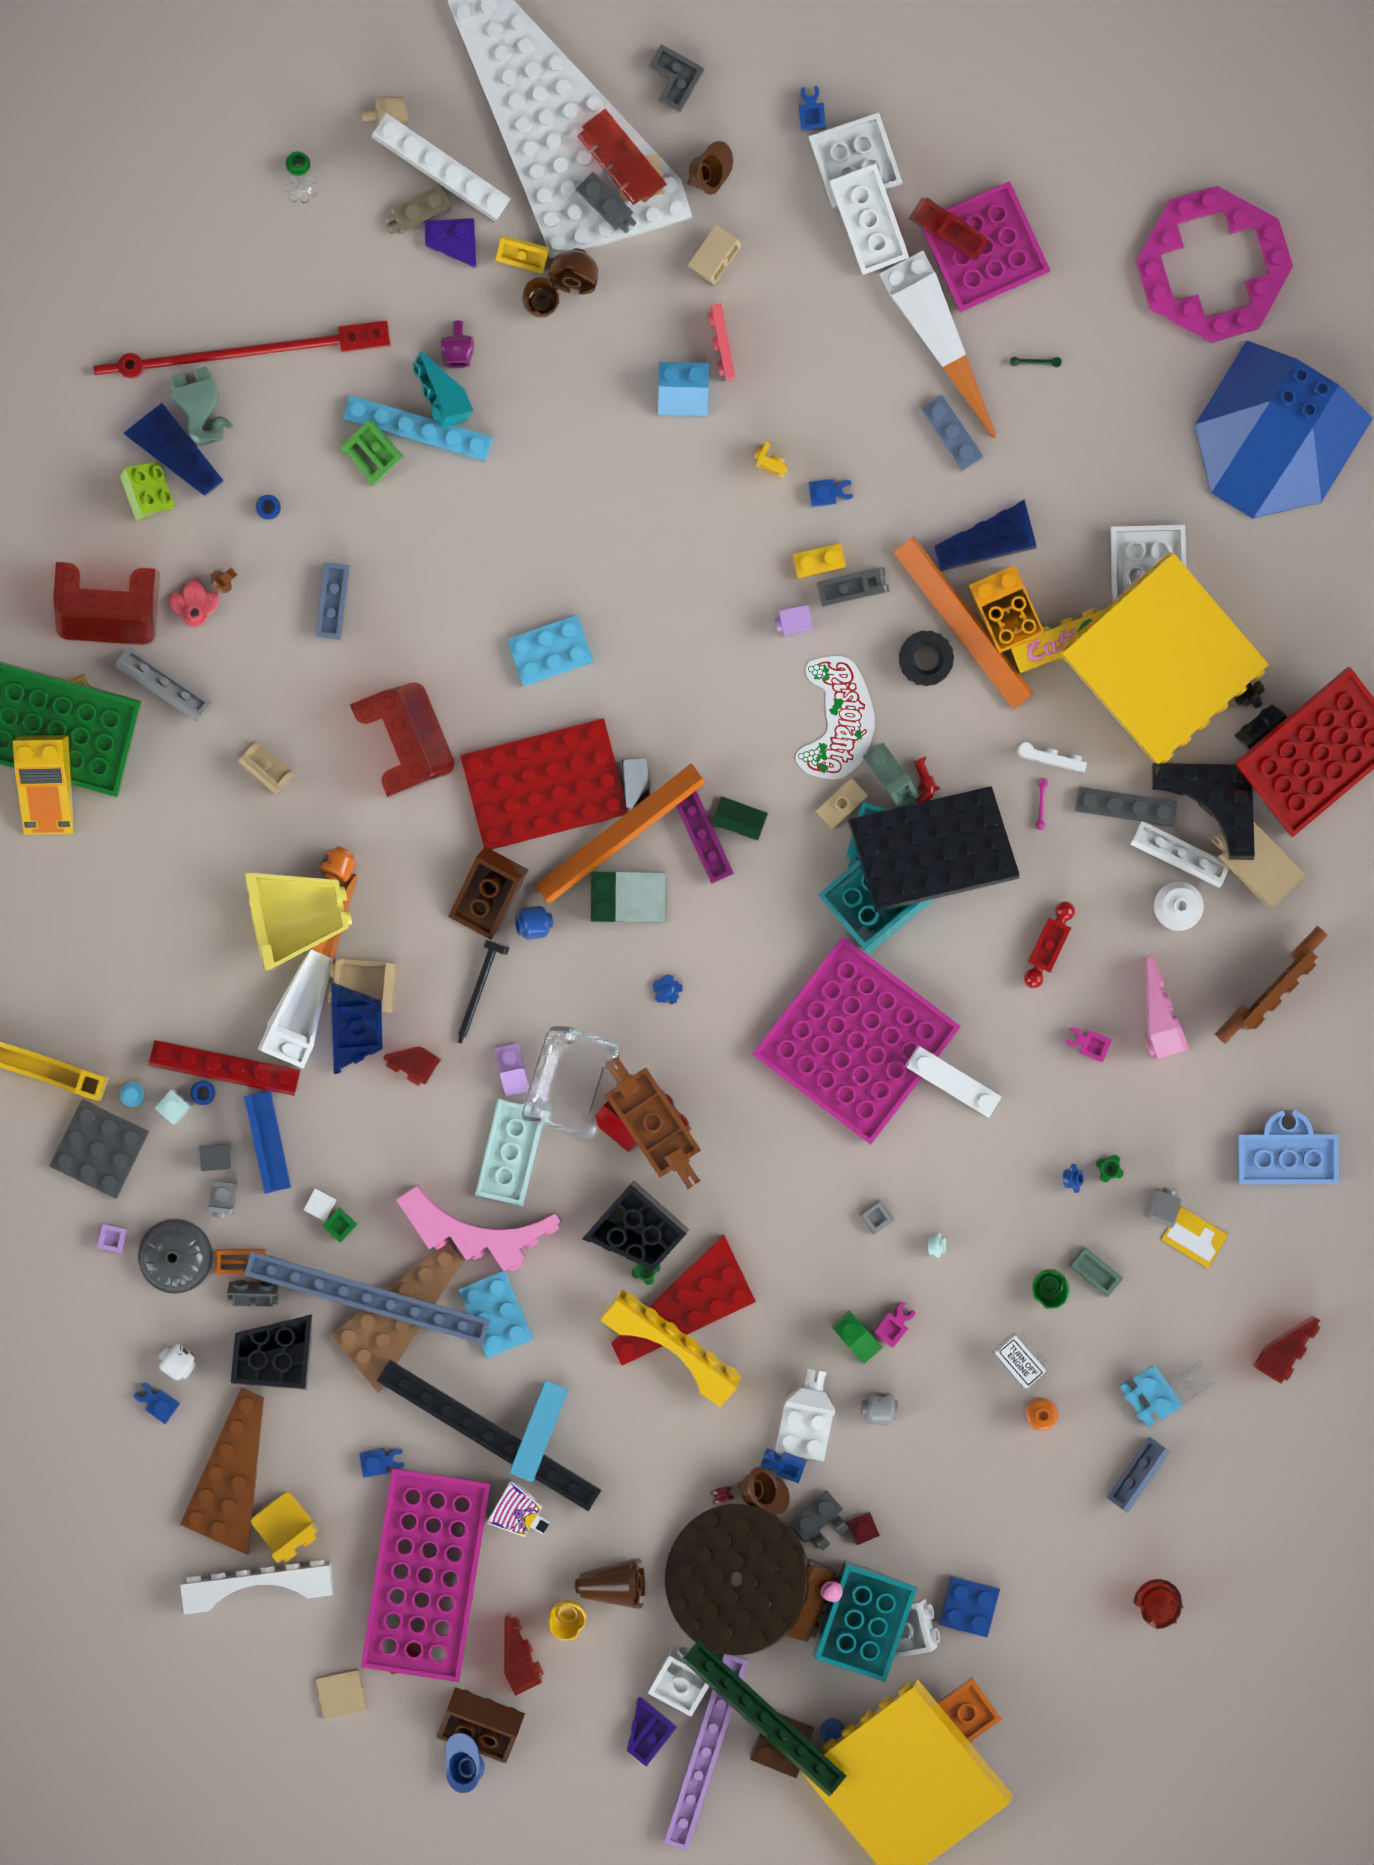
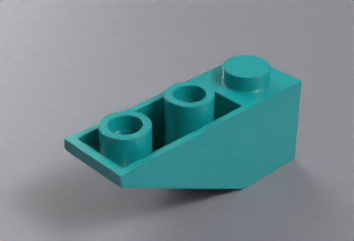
M423 351L419 352L413 363V371L422 383V392L424 397L430 402L433 418L438 421L440 428L467 422L473 412V408L465 389Z

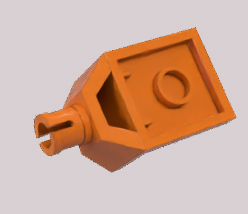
M973 1677L937 1702L969 1742L1002 1720Z

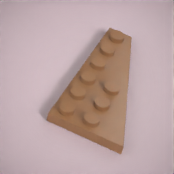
M448 1242L387 1290L436 1304L463 1262V1259ZM361 1310L331 1335L378 1393L383 1385L377 1382V1379L390 1359L396 1363L399 1361L421 1326Z

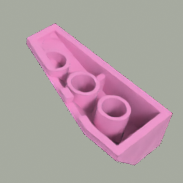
M1153 955L1145 957L1147 1036L1149 1039L1146 1042V1046L1150 1056L1154 1055L1156 1059H1161L1187 1051L1189 1047L1178 1018L1172 1017V1003L1167 993L1164 994L1163 992L1165 988Z

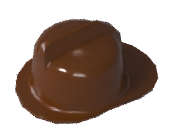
M716 141L701 156L693 159L689 165L687 184L703 190L709 195L716 194L732 171L733 154L730 147L725 142Z
M755 1467L750 1474L737 1483L743 1500L748 1505L760 1507L775 1515L782 1514L787 1510L790 1495L786 1484L778 1476L767 1471L765 1468Z

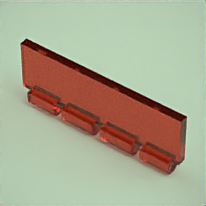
M603 109L582 126L583 131L577 137L588 150L597 145V148L591 154L603 169H606L611 164L613 165L607 171V174L619 188L628 183V186L622 192L633 205L640 200L645 203L667 186L664 179L606 109Z

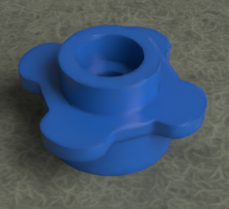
M1071 1164L1070 1169H1065L1063 1172V1184L1065 1188H1073L1074 1193H1079L1080 1186L1084 1182V1175L1081 1170L1077 1169L1076 1164Z

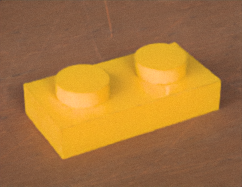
M502 235L495 261L543 274L550 248Z
M841 543L792 555L798 579L846 568Z

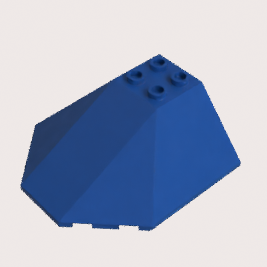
M1246 341L1195 423L1210 492L1252 519L1321 503L1373 420V417L1339 384L1300 360Z

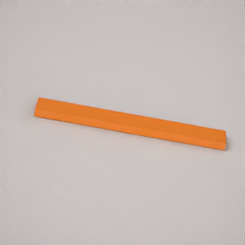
M911 537L893 552L1010 706L1015 709L1032 696L1034 692L1004 653L998 652L991 636L915 537Z
M692 763L537 882L535 885L547 903L550 904L704 785L706 782Z

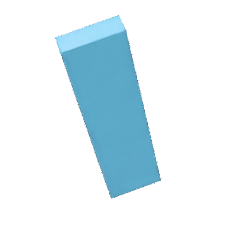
M547 1380L544 1382L509 1474L528 1482H533L569 1389Z

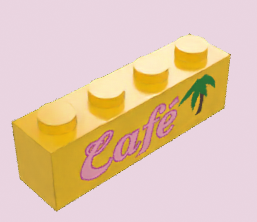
M1095 608L1081 613L1083 617L1077 620H1073L1072 617L1059 621V626L1050 629L1049 625L1043 627L1044 634L1009 649L1017 672L1021 674L1061 659L1062 657L1058 651L1103 610L1097 612Z

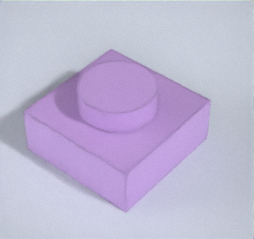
M103 1223L97 1248L122 1253L128 1229Z

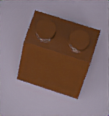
M779 1713L810 1742L814 1730L813 1726ZM758 1732L750 1752V1760L797 1778L800 1769Z

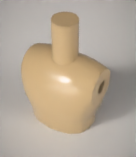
M385 96L377 98L375 110L361 112L362 122L377 120L379 124L387 113L402 124L408 123L404 97Z

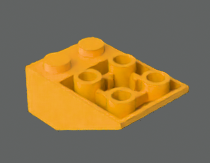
M1015 565L968 586V591L999 653L1045 633Z

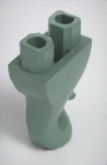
M206 366L194 370L197 382L192 384L187 383L184 373L171 376L173 399L187 414L188 432L197 446L208 445L222 440L224 436L223 425L226 428L233 427L226 418L221 416L212 421L210 431L203 430L218 401L216 382L211 377Z

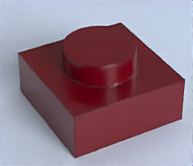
M870 1512L847 1521L857 1545L880 1536Z

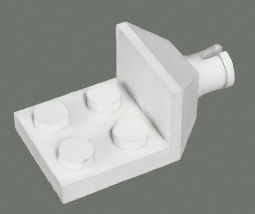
M807 1368L804 1386L798 1387L785 1397L775 1451L778 1453L785 1451L798 1457L824 1461L833 1415L835 1416V1408L826 1391L823 1390L827 1371L818 1369L817 1378L814 1381L815 1368Z

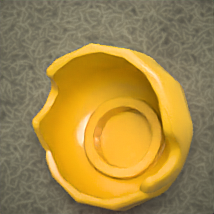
M569 1599L560 1601L550 1610L549 1629L556 1638L563 1641L576 1639L586 1624L585 1610L578 1602Z

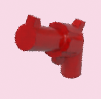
M926 757L913 761L921 779L919 780L918 790L924 791L916 803L929 801L933 797L934 792L941 789L936 785L933 776L929 775L925 765Z

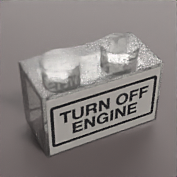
M1013 1332L991 1352L1027 1391L1048 1372L1044 1367L1048 1363L1039 1352L1034 1355L1028 1347L1032 1344L1022 1333L1017 1336Z

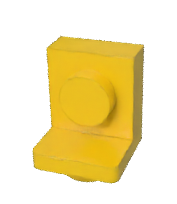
M766 441L764 446L759 445L754 456L758 460L756 466L783 478L788 467L784 464L785 460L775 455H771L770 458L766 456L771 442Z

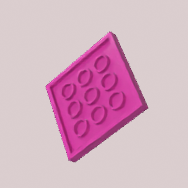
M1010 181L919 222L960 313L1051 272Z

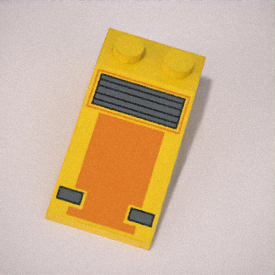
M68 735L18 736L13 740V751L24 835L73 834Z

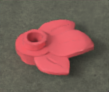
M192 579L184 587L183 593H171L169 601L174 613L183 616L186 624L198 627L206 622L209 613L216 610L219 604L218 592L206 593L202 583L197 579ZM193 611H199L196 617L191 616Z

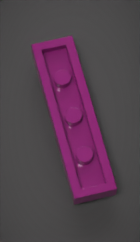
M695 791L676 805L707 876L711 884L733 875L734 872L699 795Z

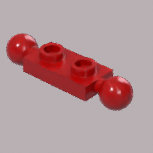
M1060 902L1055 909L1056 920L1048 917L1028 959V963L1034 965V967L1024 975V982L1029 988H1038L1042 985L1044 980L1043 970L1049 973L1052 971L1071 930V927L1065 925V922L1071 920L1075 915V908L1070 902Z

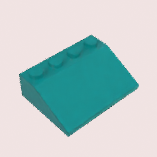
M859 860L817 894L867 955H870L935 900L931 899L875 913Z
M844 1560L838 1583L842 1586V1596L837 1602H830L813 1656L816 1660L886 1682L917 1587L868 1567Z

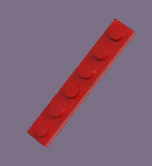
M154 1040L149 1060V1066L292 1096L296 1094L300 1078V1070L158 1040Z

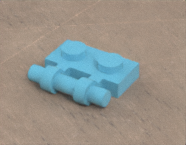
M1155 1364L1134 1376L1133 1380L1137 1385L1135 1388H1132L1128 1381L1119 1386L1124 1393L1123 1397L1132 1404L1137 1412L1136 1416L1140 1421L1143 1420L1147 1428L1156 1423L1151 1416L1152 1413L1156 1412L1161 1420L1183 1406ZM1142 1393L1150 1403L1146 1407L1138 1397Z

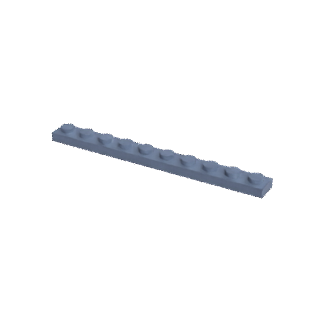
M254 1251L250 1253L244 1274L248 1277L480 1344L485 1342L491 1321Z

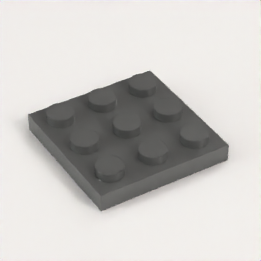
M82 1099L49 1167L117 1199L150 1131Z

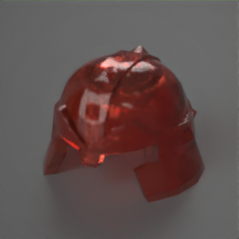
M1163 1579L1149 1580L1141 1585L1135 1593L1133 1604L1141 1607L1143 1620L1155 1629H1163L1177 1624V1620L1180 1618L1184 1608L1181 1594L1177 1587Z

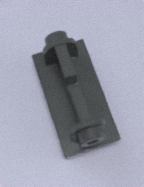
M229 1281L227 1290L228 1303H233V1306H251V1298H255V1306L273 1307V1304L278 1305L277 1292L279 1285L266 1281Z

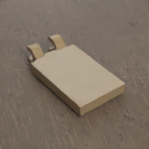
M1255 823L1254 860H1229L1226 842L1221 830L1211 838V841L1223 851L1218 857L1270 910L1305 876L1304 872Z

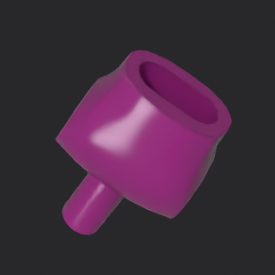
M460 320L453 322V335L441 339L444 365L448 368L469 367L474 353V339L472 336L463 335V322Z

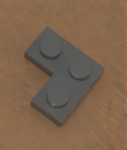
M661 44L649 68L670 80L658 100L681 113L703 74L704 68Z

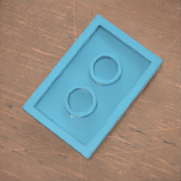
M577 615L507 639L523 687L593 663Z
M505 1271L459 1289L468 1314L491 1320L485 1342L481 1344L487 1359L533 1340L531 1331Z

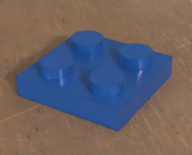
M951 1576L939 1625L988 1638L1000 1588Z

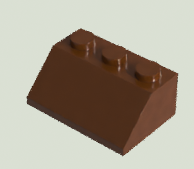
M809 1558L807 1560L808 1583L810 1584L807 1601L798 1617V1622L786 1635L787 1637L806 1642L809 1641L810 1636L815 1637L820 1625L816 1621L820 1613L825 1614L829 1601H826L821 1596V1586L825 1582L833 1581L838 1583L839 1577H836V1569Z
M455 1687L436 1738L448 1741L456 1733L467 1734L477 1744L479 1754L506 1763L525 1713L518 1711L516 1708L499 1704L492 1699L475 1695L468 1690Z

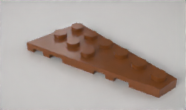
M241 1388L180 1525L248 1555L264 1397Z

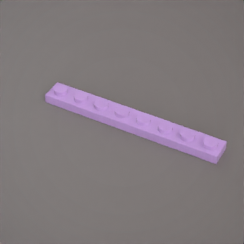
M724 1654L722 1661L743 1679L748 1659ZM713 1689L664 1839V1844L688 1851L733 1710Z

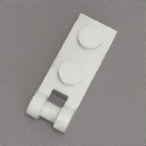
M1028 742L1022 743L1017 748V754L1024 759L1079 773H1084L1087 762H1083L1082 757L1068 753L1067 757L1057 755V750L1044 747L1043 751L1036 750Z

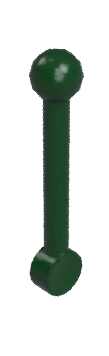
M1014 356L1010 359L1012 366H1017L1018 364L1052 365L1057 368L1062 363L1059 357H1055L1053 360L1019 359Z

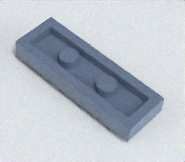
M943 395L921 408V411L962 471L983 458L982 453Z
M325 562L316 637L341 640L350 565Z
M1148 1437L1107 1498L1128 1513L1170 1451L1151 1437Z

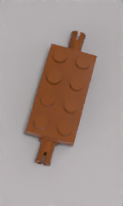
M1316 926L1289 954L1294 959L1292 964L1249 1009L1240 1006L1215 1033V1036L1226 1044L1240 1028L1242 1030H1250L1259 1027L1265 1020L1263 1015L1267 1011L1276 1009L1282 1002L1280 997L1284 993H1290L1299 984L1297 979L1301 975H1307L1316 966L1314 961L1318 958L1313 951L1328 935L1319 926Z
M619 1056L615 1057L612 1060L618 1069L614 1067L611 1061L606 1063L605 1066H607L617 1081V1087L606 1093V1098L659 1178L671 1170L673 1172L676 1171L686 1185V1188L690 1189L693 1187V1184L689 1180V1176L695 1184L701 1180L688 1163L690 1161L689 1158L700 1152L701 1149L648 1069L645 1067L635 1075L629 1074Z

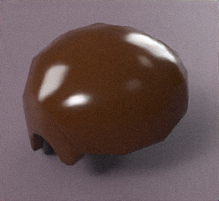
M536 277L527 283L522 294V302L525 309L531 315L539 318L548 317L556 311L560 303L558 289L550 283L548 278Z

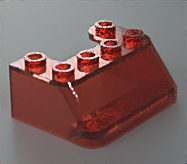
M56 562L53 604L56 632L61 638L71 641L148 645L153 642L156 636L160 572L157 569L138 568L134 570L130 576L129 592L80 588L81 575L76 565L68 562Z
M416 682L384 690L350 704L354 717L362 724H370L383 719L401 764L387 770L382 776V786L389 799L445 777L453 771L455 766L453 756L428 694L421 684Z

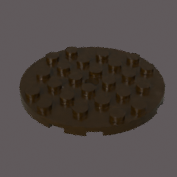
M746 1504L717 1506L701 1513L690 1521L672 1545L665 1570V1590L668 1604L681 1629L695 1642L700 1640L708 1650L726 1655H747L761 1652L781 1641L798 1622V1617L804 1604H806L809 1593L808 1561L796 1534L775 1514L760 1507ZM736 1572L742 1576V1583L737 1587L731 1584L732 1575Z

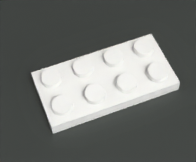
M876 163L828 180L862 275L909 258Z

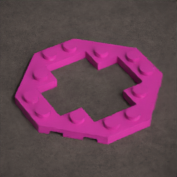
M1219 186L1169 200L1136 261L1150 311L1162 315L1176 325L1201 336L1202 339L1210 343L1258 330L1293 267L1279 219ZM1223 211L1230 235L1254 228L1268 274L1245 281L1251 305L1205 318L1199 295L1174 301L1161 255L1184 248L1178 224Z

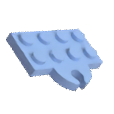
M1280 1110L1269 1117L1264 1125L1263 1134H1238V1184H1339V1134H1313L1311 1123L1306 1116L1298 1111L1292 1110L1291 1115L1295 1120V1124L1291 1129H1285L1282 1126L1281 1121L1285 1113L1284 1110Z

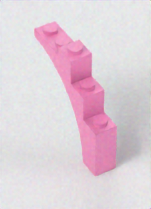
M419 1185L396 1199L428 1249L435 1247L436 1250L440 1249L449 1242L447 1237L450 1236L466 1261L471 1257L475 1261L486 1254L484 1249L488 1247L503 1271L509 1269L513 1272L522 1266L523 1262L521 1260L525 1258V1255L521 1248L525 1247L528 1250L539 1242L537 1237L543 1233L549 1236L558 1230L557 1224L561 1222V1219L555 1212L538 1222L522 1227L505 1229L479 1227L463 1222L443 1211L429 1199Z

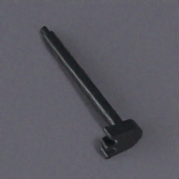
M487 939L485 940L483 947L487 948L488 951L458 1033L460 1035L458 1043L462 1044L464 1037L467 1036L496 952L507 955L510 947Z

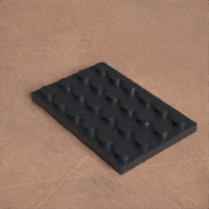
M992 786L860 816L848 821L875 913L1008 882L1020 877Z

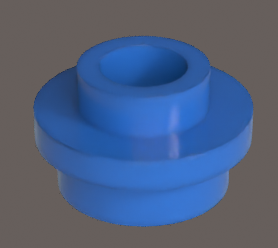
M264 495L258 499L256 511L263 519L271 520L279 515L281 504L275 496ZM267 503L273 504V509L270 512L264 510V506Z
M202 1080L192 1086L190 1094L196 1104L207 1105L214 1100L216 1091L210 1082ZM201 1088H205L208 1091L205 1098L199 1095Z

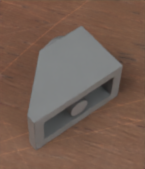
M1165 1187L1162 1188V1191L1155 1189L1144 1217L1173 1228L1181 1199L1175 1197L1177 1192Z

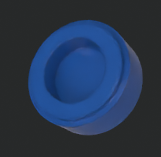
M829 1718L822 1723L820 1734L825 1742L831 1738L837 1740L842 1736L841 1732L845 1728L840 1720Z

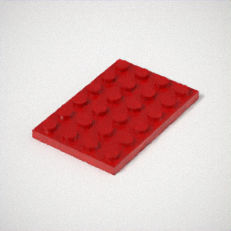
M1349 666L1234 762L1291 837L1299 833L1374 769V697Z
M604 718L460 755L483 847L486 846L493 850L621 817L628 813Z

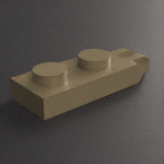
M441 185L392 209L390 211L392 215L384 219L386 225L394 221L396 222L395 225L388 229L390 234L398 230L403 234L425 223V221L431 220L452 209V206Z

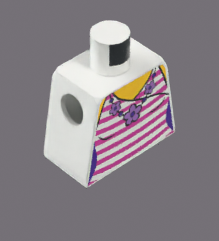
M511 1479L487 1523L525 1537L530 1528L544 1534L550 1521L538 1515L543 1504L516 1481Z

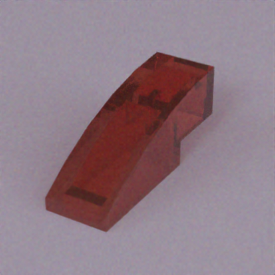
M921 198L908 218L939 240L974 261L978 259L989 241L987 237L952 212H947L929 198Z

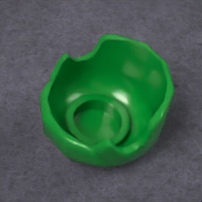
M1046 1269L1035 1276L1032 1283V1292L1034 1299L1042 1304L1044 1308L1054 1309L1066 1303L1070 1293V1285L1062 1273L1055 1269Z

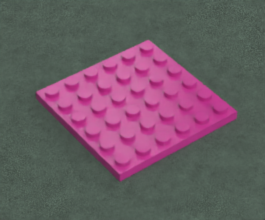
M842 936L752 1055L871 1145L922 1078L905 1067L917 1046L938 1057L961 1026Z

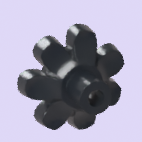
M1256 681L1254 685L1249 682L1246 685L1247 690L1239 697H1236L1235 702L1238 705L1248 706L1252 704L1254 708H1259L1263 704L1260 695L1265 691L1264 685L1261 681Z

